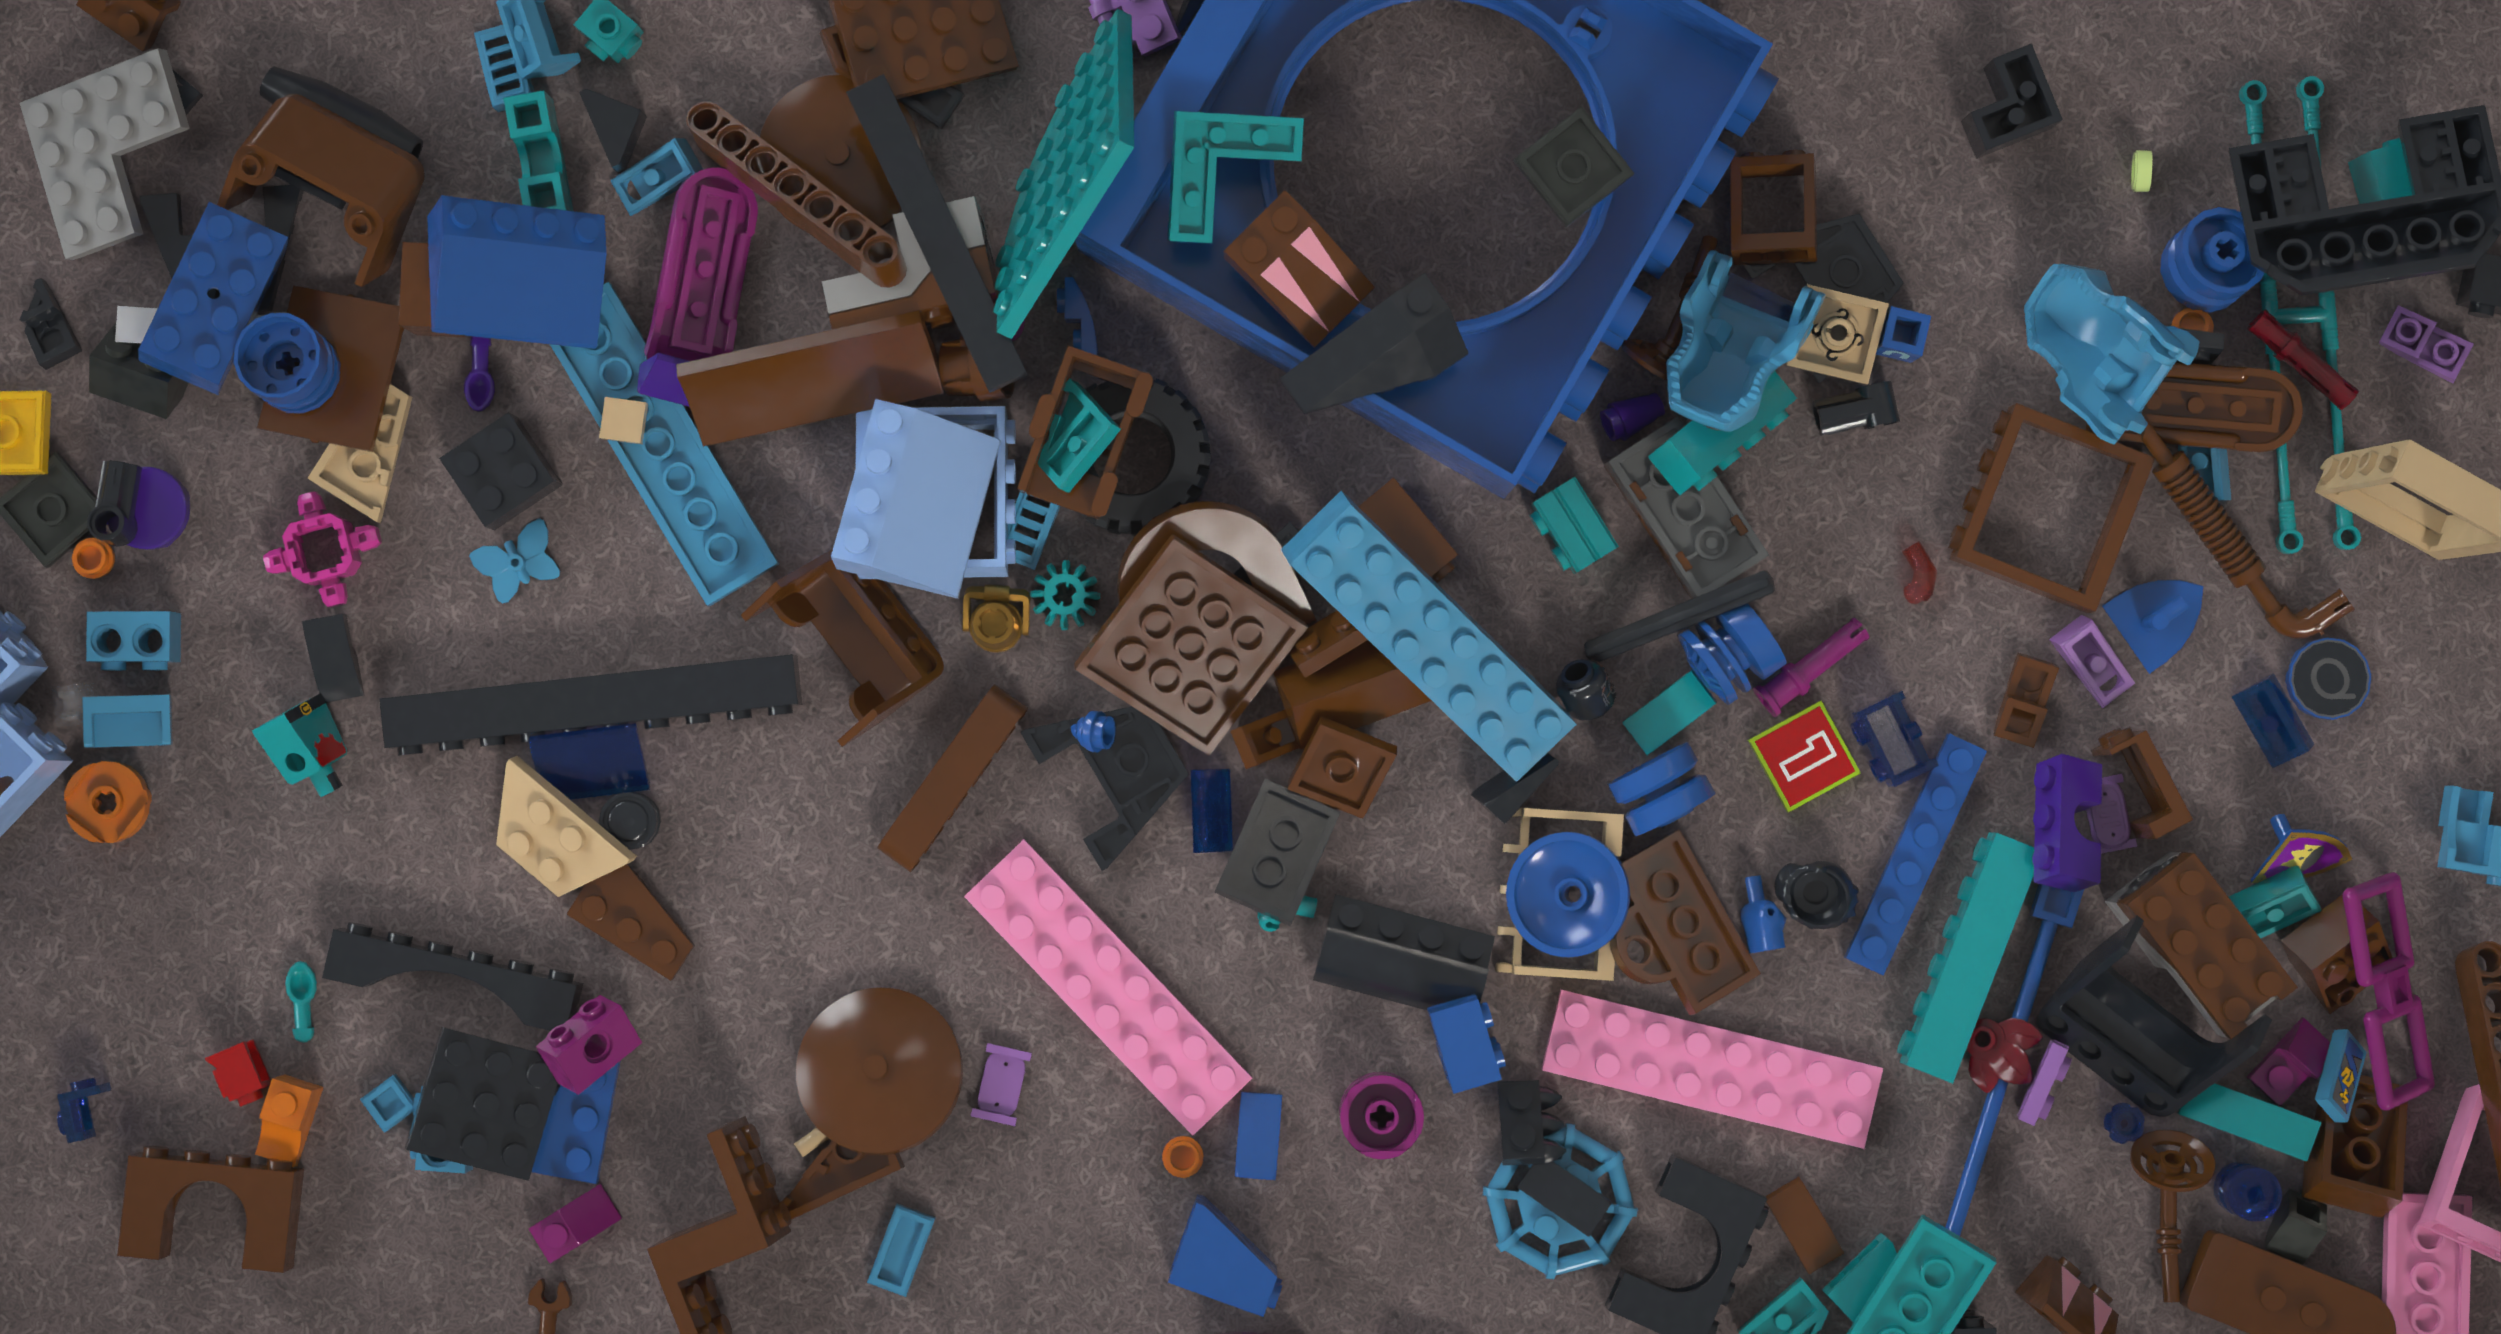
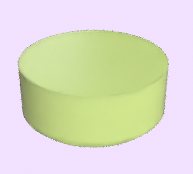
M2136 150L2132 158L2131 189L2134 192H2149L2152 179V151Z

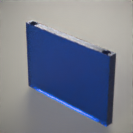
M636 723L529 737L528 742L536 772L570 800L650 790V781Z

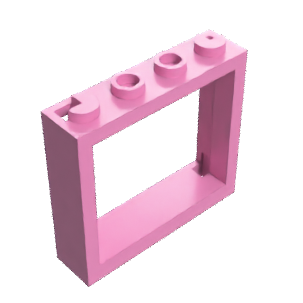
M2478 1084L2466 1088L2460 1101L2418 1225L2501 1262V1232L2449 1209L2481 1111H2485L2480 1085Z

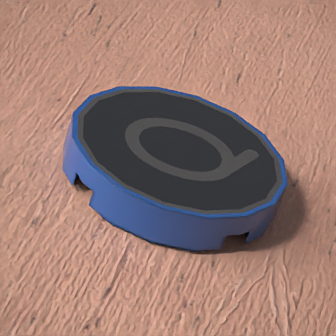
M2327 637L2307 642L2294 653L2286 672L2285 682L2291 700L2299 710L2319 719L2334 720L2349 716L2362 706L2370 692L2371 673L2366 658L2357 647L2342 639Z

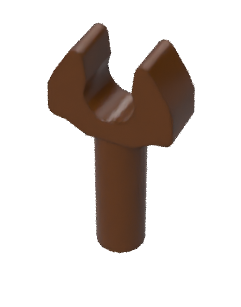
M542 1278L531 1289L528 1304L535 1306L541 1314L539 1334H555L557 1314L562 1309H567L572 1305V1293L566 1281L563 1280L558 1285L557 1300L554 1302L547 1301L544 1297L545 1279Z

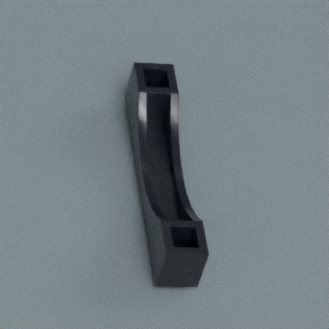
M348 922L347 929H333L322 975L324 979L366 987L404 972L435 971L451 973L472 980L495 993L512 1008L523 1024L551 1031L556 1026L564 1024L577 1013L584 983L573 981L574 973L550 969L548 975L533 972L534 964L509 959L508 966L492 962L494 955L475 950H469L468 956L452 953L453 945L436 941H429L428 947L412 944L413 936L389 931L387 938L372 935L373 927L359 923Z

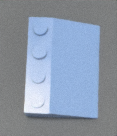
M875 399L831 555L836 569L958 598L1001 443L1000 439L916 408Z

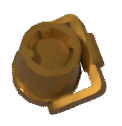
M985 584V587H968L963 598V632H969L970 630V635L975 643L985 651L999 653L1011 649L1019 641L1021 634L1029 636L1030 593L1025 589H1014L1005 585ZM971 598L984 599L986 602L980 604L975 609L970 619ZM1009 601L1023 602V623L1018 610Z

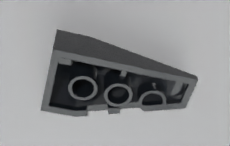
M1423 273L1280 378V382L1305 415L1348 403L1366 395L1377 392L1384 393L1394 390L1395 387L1433 379L1469 353L1449 306L1425 273Z

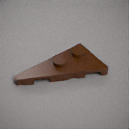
M831 1141L819 1153L802 1175L803 1178L792 1192L783 1199V1202L786 1204L792 1220L900 1170L905 1165L899 1153L868 1155L846 1149Z

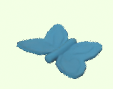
M537 519L526 525L518 535L517 549L514 542L509 540L504 543L507 553L498 546H482L472 551L469 555L473 566L479 572L492 577L493 591L497 600L502 604L509 602L515 595L520 581L528 584L530 576L539 580H551L560 576V569L557 564L545 553L548 545V529L545 521L542 519Z

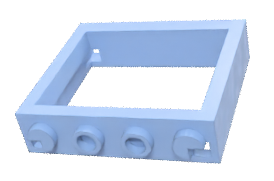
M1005 406L916 408L973 430H994V438L1000 439L1001 443L994 464V559H969L964 578L1008 577V564L1016 563L1015 539H1008V524L1016 523L1015 499H1008V484H1015L1016 482L1015 459H1008V444H1015L1016 441L1015 420H1008ZM872 409L856 413V466ZM858 575L859 579H875L871 577Z

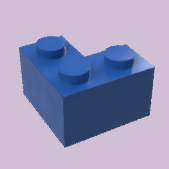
M1472 994L1427 1008L1445 1076L1453 1094L1502 1080L1499 1068L1505 1067L1506 1064L1499 1042H1497L1495 1036L1489 1037L1487 1028L1493 1027L1494 1023L1487 1002L1480 1004L1477 996Z

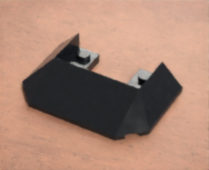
M2485 105L2399 119L2397 127L2410 182L2411 196L2329 209L2314 134L2229 148L2228 152L2251 265L2301 296L2475 268L2501 234V173Z

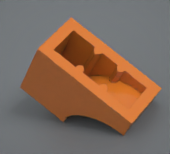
M285 1074L272 1078L259 1116L262 1119V1126L255 1155L267 1159L293 1161L292 1167L298 1166L324 1087Z

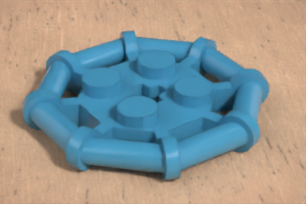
M1568 1123L1556 1133L1544 1137L1545 1139L1556 1141L1566 1148V1153L1554 1162L1599 1193L1601 1191L1598 1178L1608 1172L1616 1204L1611 1203L1606 1211L1615 1215L1598 1244L1591 1235L1589 1237L1519 1188L1518 1190L1505 1189L1519 1165H1503L1501 1162L1489 1185L1483 1187L1482 1194L1487 1197L1498 1239L1496 1247L1500 1252L1506 1251L1544 1273L1546 1279L1553 1280L1555 1276L1598 1264L1605 1266L1611 1262L1609 1260L1610 1255L1632 1217H1637L1638 1208L1634 1207L1622 1162L1625 1159L1620 1151L1614 1152L1575 1129V1124ZM1572 1147L1589 1155L1601 1164L1592 1171L1581 1166L1571 1159ZM1504 1199L1517 1200L1523 1223L1513 1231ZM1527 1232L1538 1236L1549 1243L1548 1256L1519 1239ZM1584 1239L1591 1248L1590 1250L1558 1258L1559 1245Z

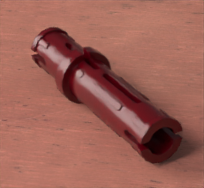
M2264 309L2249 324L2250 326L2247 327L2248 331L2262 340L2274 352L2273 357L2278 361L2284 360L2293 367L2304 379L2337 406L2339 410L2346 408L2355 399L2356 394L2359 393L2356 387L2346 381L2335 369L2301 341L2302 336L2297 331L2292 333L2277 321L2268 310Z

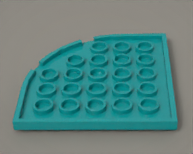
M1118 8L1110 21L1103 20L1098 27L1094 37L1095 45L1090 53L1084 52L1080 56L1074 70V75L1076 76L1070 86L1064 84L1059 90L1055 100V107L1057 109L1036 150L1030 168H1025L1022 171L1016 184V191L1020 192L1010 221L1005 244L1001 247L995 261V266L1000 268L994 285V289L998 291V298L993 310L998 315L997 333L1010 339L1013 338L1134 149L1132 15Z

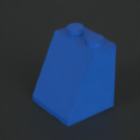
M1197 1194L1169 1272L1168 1283L1264 1317L1267 1307L1275 1308L1282 1289V1279L1277 1278V1266L1205 1196Z

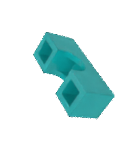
M544 90L503 98L510 138L516 145L522 168V178L518 179L522 204L574 211L554 100Z

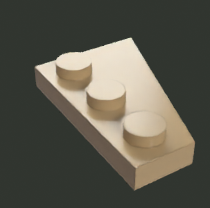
M390 384L373 452L329 444L308 476V479L369 518L381 523L413 397Z

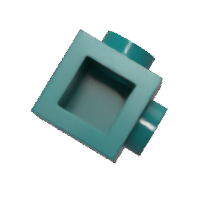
M593 0L573 24L588 39L584 46L603 62L608 56L616 63H619L623 57L630 59L642 44L640 37L644 33L643 30L609 0Z

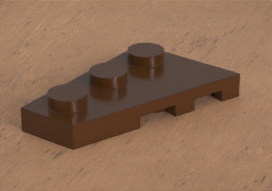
M629 864L585 884L567 912L568 916L670 981L675 978L695 946Z

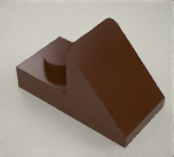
M1285 709L1230 731L1246 769L1299 748Z

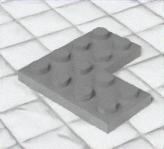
M159 48L20 102L65 259L75 260L143 234L121 155L190 129L167 50Z

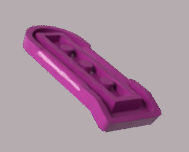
M707 168L698 171L681 184L675 195L650 331L644 349L647 360L657 353L693 361L733 351L738 325L737 314L751 239L756 228L758 206L753 190L734 177L727 169Z

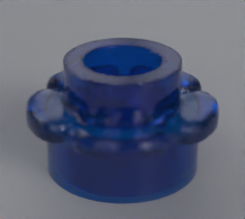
M2118 1103L2112 1107L2111 1112L2105 1115L2104 1128L2109 1131V1137L2116 1143L2134 1142L2143 1134L2145 1118L2139 1108H2132L2128 1103ZM2123 1119H2126L2128 1122L2126 1127L2121 1126Z

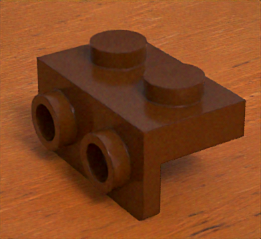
M78 0L76 5L143 52L152 47L165 16L178 10L181 1Z
M1336 610L1307 628L1288 654L1306 678L1368 639Z

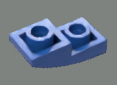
M1065 277V288H1057V313H1065L1064 319L1066 323H1081V329L1073 330V347L1098 356L1096 332L1087 302L1074 278Z

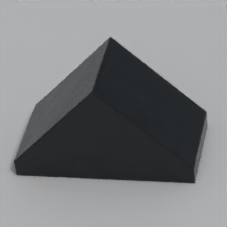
M589 89L580 91V96L611 167L618 174L625 171L647 116L640 109Z

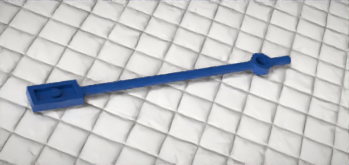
M2042 884L2038 885L2029 915L2042 919L2011 1018L2022 1019L2028 1022L2058 925L2067 928L2073 927L2084 889L2071 892ZM2000 1078L1994 1089L1987 1093L1945 1228L1958 1236L1961 1235L2008 1086V1082Z

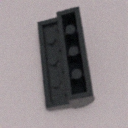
M1335 894L1313 981L1423 1010L1472 994L1477 996L1480 1003L1489 972L1488 966L1495 936Z

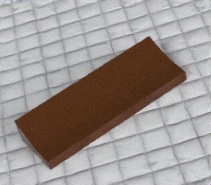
M920 310L676 364L677 378L687 398L703 447L873 409L875 399L898 404L944 393L939 371V358Z

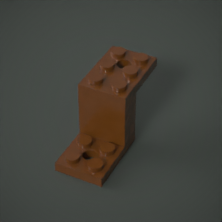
M746 1116L731 1121L706 1134L736 1209L671 1234L647 1249L680 1334H732L729 1319L725 1314L720 1313L716 1303L717 1289L715 1283L709 1275H705V1272L765 1249L791 1232L789 1227L791 1224L790 1212L783 1201L779 1202L774 1189L776 1185L774 1172L767 1162L764 1163L758 1149L761 1145L759 1134L755 1126L748 1123Z

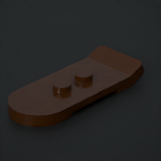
M2176 362L2141 413L2144 418L2148 419L2165 444L2267 452L2281 447L2294 436L2302 420L2303 405L2295 385L2287 377L2276 371L2200 363L2186 365L2182 362ZM2086 422V431L2094 433ZM2126 430L2119 439L2120 441L2143 442L2141 439L2142 433L2138 434L2130 430Z
M2208 1230L2204 1234L2180 1295V1304L2183 1307L2249 1334H2396V1324L2390 1309L2379 1297L2371 1292L2216 1230Z

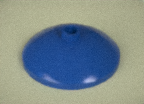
M1561 832L1536 840L1518 856L1508 877L1506 899L1514 926L1529 944L1553 956L1578 957L1601 949L1619 932L1628 913L1630 888L1622 863L1604 843L1585 834ZM1573 886L1578 887L1581 892V897L1577 902L1572 901L1569 897V890Z

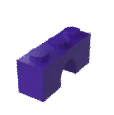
M2060 754L2037 763L2034 776V784L2036 786L2035 812L2033 816L2035 840L2032 857L2034 883L2071 892H2077L2101 884V843L2087 840L2079 833L2075 825L2074 814L2102 804V764L2065 754Z

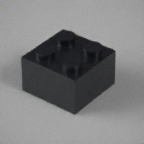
M509 412L439 458L484 527L494 531L563 485L519 418Z

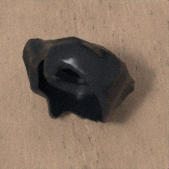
M1816 861L1804 866L1797 863H1789L1776 876L1774 887L1778 900L1783 902L1784 909L1790 914L1792 919L1807 926L1809 929L1824 930L1836 928L1842 923L1848 922L1850 917L1856 916L1855 908L1859 902L1857 896L1859 888L1853 884L1847 872L1838 864L1828 861Z

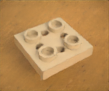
M1807 284V287L1826 294L1813 322V325L1818 324L1814 328L1815 333L1819 332L1821 326L1823 328L1819 336L1813 335L1812 332L1809 334L1795 358L1787 362V366L1868 385L1889 303ZM1839 309H1846L1848 311L1849 316L1846 320L1843 318H1837V316L1846 315L1845 311L1837 312ZM1854 334H1861L1863 336L1864 342L1861 345L1857 346L1861 341L1860 336L1856 338L1854 344L1852 343ZM1831 349L1838 352L1829 354L1831 358L1838 357L1835 361L1827 359L1826 353L1828 350Z

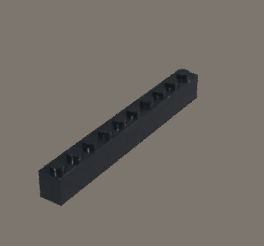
M794 654L379 699L384 748H397L398 756L422 754V745L438 744L439 751L464 749V741L479 739L480 747L505 745L506 736L521 735V742L546 740V732L562 731L563 738L588 736L587 728L603 726L604 734L629 731L628 723L644 722L645 729L670 727L669 719L685 717L686 725L710 723L711 714L726 713L727 720L752 718L751 710L767 708L768 716L793 714L792 706L803 705L798 656Z

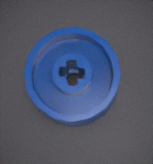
M2217 207L2202 211L2167 242L2161 255L2160 272L2167 290L2179 303L2192 310H2202L2203 312L2211 313L2226 309L2257 284L2264 275V272L2251 265L2241 212L2235 209Z
M1688 742L1654 757L1607 784L1617 803L1627 804L1642 796L1645 801L1630 809L1625 816L1635 836L1659 826H1666L1692 812L1694 807L1716 794L1706 775L1696 774L1681 782L1679 781L1678 777L1693 769L1698 761Z

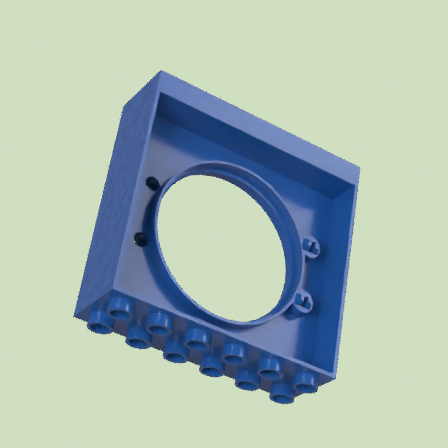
M1205 0L1134 120V149L1075 239L1078 251L1282 371L1289 372L1372 309L1359 304L1313 348L1224 259V250L1278 197L1274 176V160L1217 157L1212 243L1168 241L1174 111L1280 117L1286 98L1296 78L1313 55L1336 33L1354 21L1375 11L1396 4L1420 0ZM1451 0L1480 5L1500 12L1520 22L1549 44L1567 64L1577 79L1588 101L1594 123L1632 169L1634 175L1592 208L1587 225L1578 243L1566 261L1539 288L1520 301L1500 311L1479 318L1456 322L1469 353L1466 357L1433 379L1402 385L1384 393L1377 392L1341 405L1502 499L1511 492L1516 484L1533 493L1536 492L1539 486L1543 485L1567 442L1548 432L1555 417L1559 412L1576 422L1590 405L1609 372L1608 368L1590 358L1601 341L1618 351L1623 341L1628 339L1652 296L1633 286L1641 270L1659 280L1665 269L1669 268L1694 226V223L1675 213L1682 199L1698 208L1702 207L1707 197L1715 190L1737 152L1717 140L1723 129L1725 128L1742 138L1751 122L1755 121L1779 80L1778 77L1760 67L1773 45L1771 42L1698 0ZM1581 21L1600 32L1598 38L1595 39L1592 33L1581 27H1575L1576 24Z

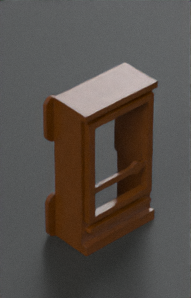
M1067 346L1051 394H1045L1040 397L1029 427V434L1034 438V442L1017 487L1019 492L1098 520L1099 517L1106 515L1118 484V478L1114 473L1133 420L1143 413L1153 385L1152 376L1149 373ZM1074 370L1131 389L1132 392L1120 424L1121 431L1116 436L1112 450L1105 449L1102 452V455L1109 457L1102 477L1085 473L1073 489L1067 493L1059 489L1037 463L1043 446L1049 439V429L1054 415L1059 414L1066 394V391H1064L1065 384L1072 377Z

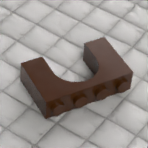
M143 1146V1152L128 1156L117 1256L160 1260L169 1256L175 1210L181 1195L189 1186L197 1181H213L231 1189L241 1200L245 1209L247 1225L242 1269L284 1273L294 1267L304 1169L293 1168V1161L267 1159V1165L251 1163L252 1157L248 1155L227 1154L224 1161L210 1159V1152L185 1150L184 1156L169 1155L168 1147Z

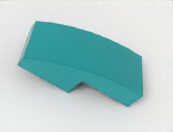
M1692 669L1626 718L1622 724L1645 754L1648 755L1705 713L1717 701Z

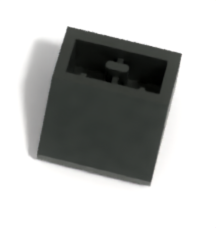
M115 323L89 355V393L167 419L184 397L188 382L140 362L138 349L141 343L115 342Z

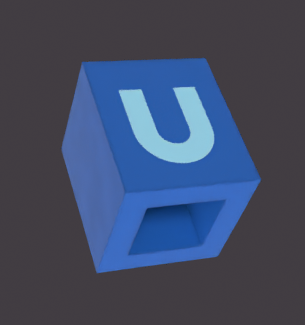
M1893 306L1889 307L1876 355L1909 363L1920 358L1923 355L1931 316Z

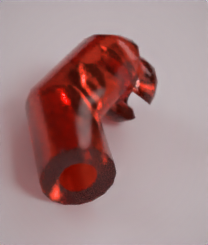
M1918 541L1902 551L1914 571L1912 583H1909L1903 589L1906 600L1911 604H1919L1922 600L1928 601L1934 593L1937 578L1935 565L1921 542Z

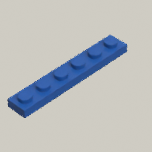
M1950 733L1946 735L1844 958L1884 976L1986 755V750Z

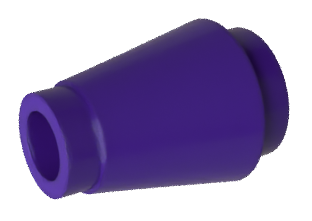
M1654 392L1649 395L1608 403L1607 409L1600 412V419L1607 436L1612 441L1618 439L1626 441L1658 417L1663 416L1665 410L1660 397Z

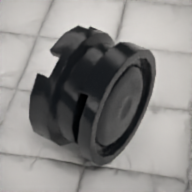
M636 792L621 793L610 798L602 807L599 816V825L629 850L643 848L653 842L658 835L661 824L660 810L655 802L646 795Z

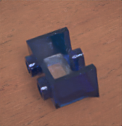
M1903 691L1894 692L1853 712L1852 715L1855 722L1850 724L1860 746L1867 744L1874 759L1868 761V764L1878 783L1885 781L1888 787H1896L1939 766L1936 758L1928 757L1919 739L1922 736L1921 729L1916 721L1910 720L1901 700L1906 698Z

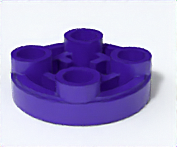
M142 467L134 515L138 524V531L132 542L127 544L128 546L143 550L168 547L186 528L190 516V495L182 483L169 472L154 467ZM118 516L112 517L107 522L112 533L118 529Z

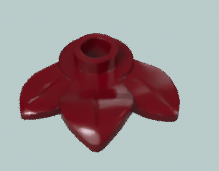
M1986 1018L1978 1019L1967 1046V1051L1971 1054L1968 1070L1972 1081L1986 1093H1990L1994 1089L1999 1078L2011 1084L2031 1083L2033 1081V1072L2025 1050L2037 1045L2043 1039L2041 1032L2035 1026L2022 1019L2010 1018L2000 1023ZM1983 1031L1988 1032L1991 1036V1042L1986 1047H1981L1977 1041L1978 1035Z

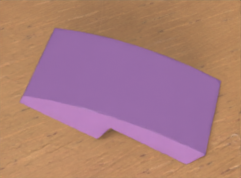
M2398 305L2379 344L2427 371L2454 383L2474 344L2435 327L2437 322Z

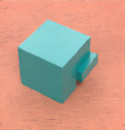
M2400 138L2382 143L2383 148L2369 151L2348 162L2359 204L2412 195Z

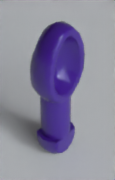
M472 336L470 340V346H472V370L465 379L464 394L468 405L474 411L481 412L490 405L495 393V382L492 375L488 372L489 347L492 346L491 338Z

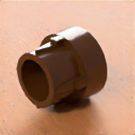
M963 336L959 340L942 343L939 352V371L943 388L948 396H976L980 401L1011 398L1015 388V381L990 393Z

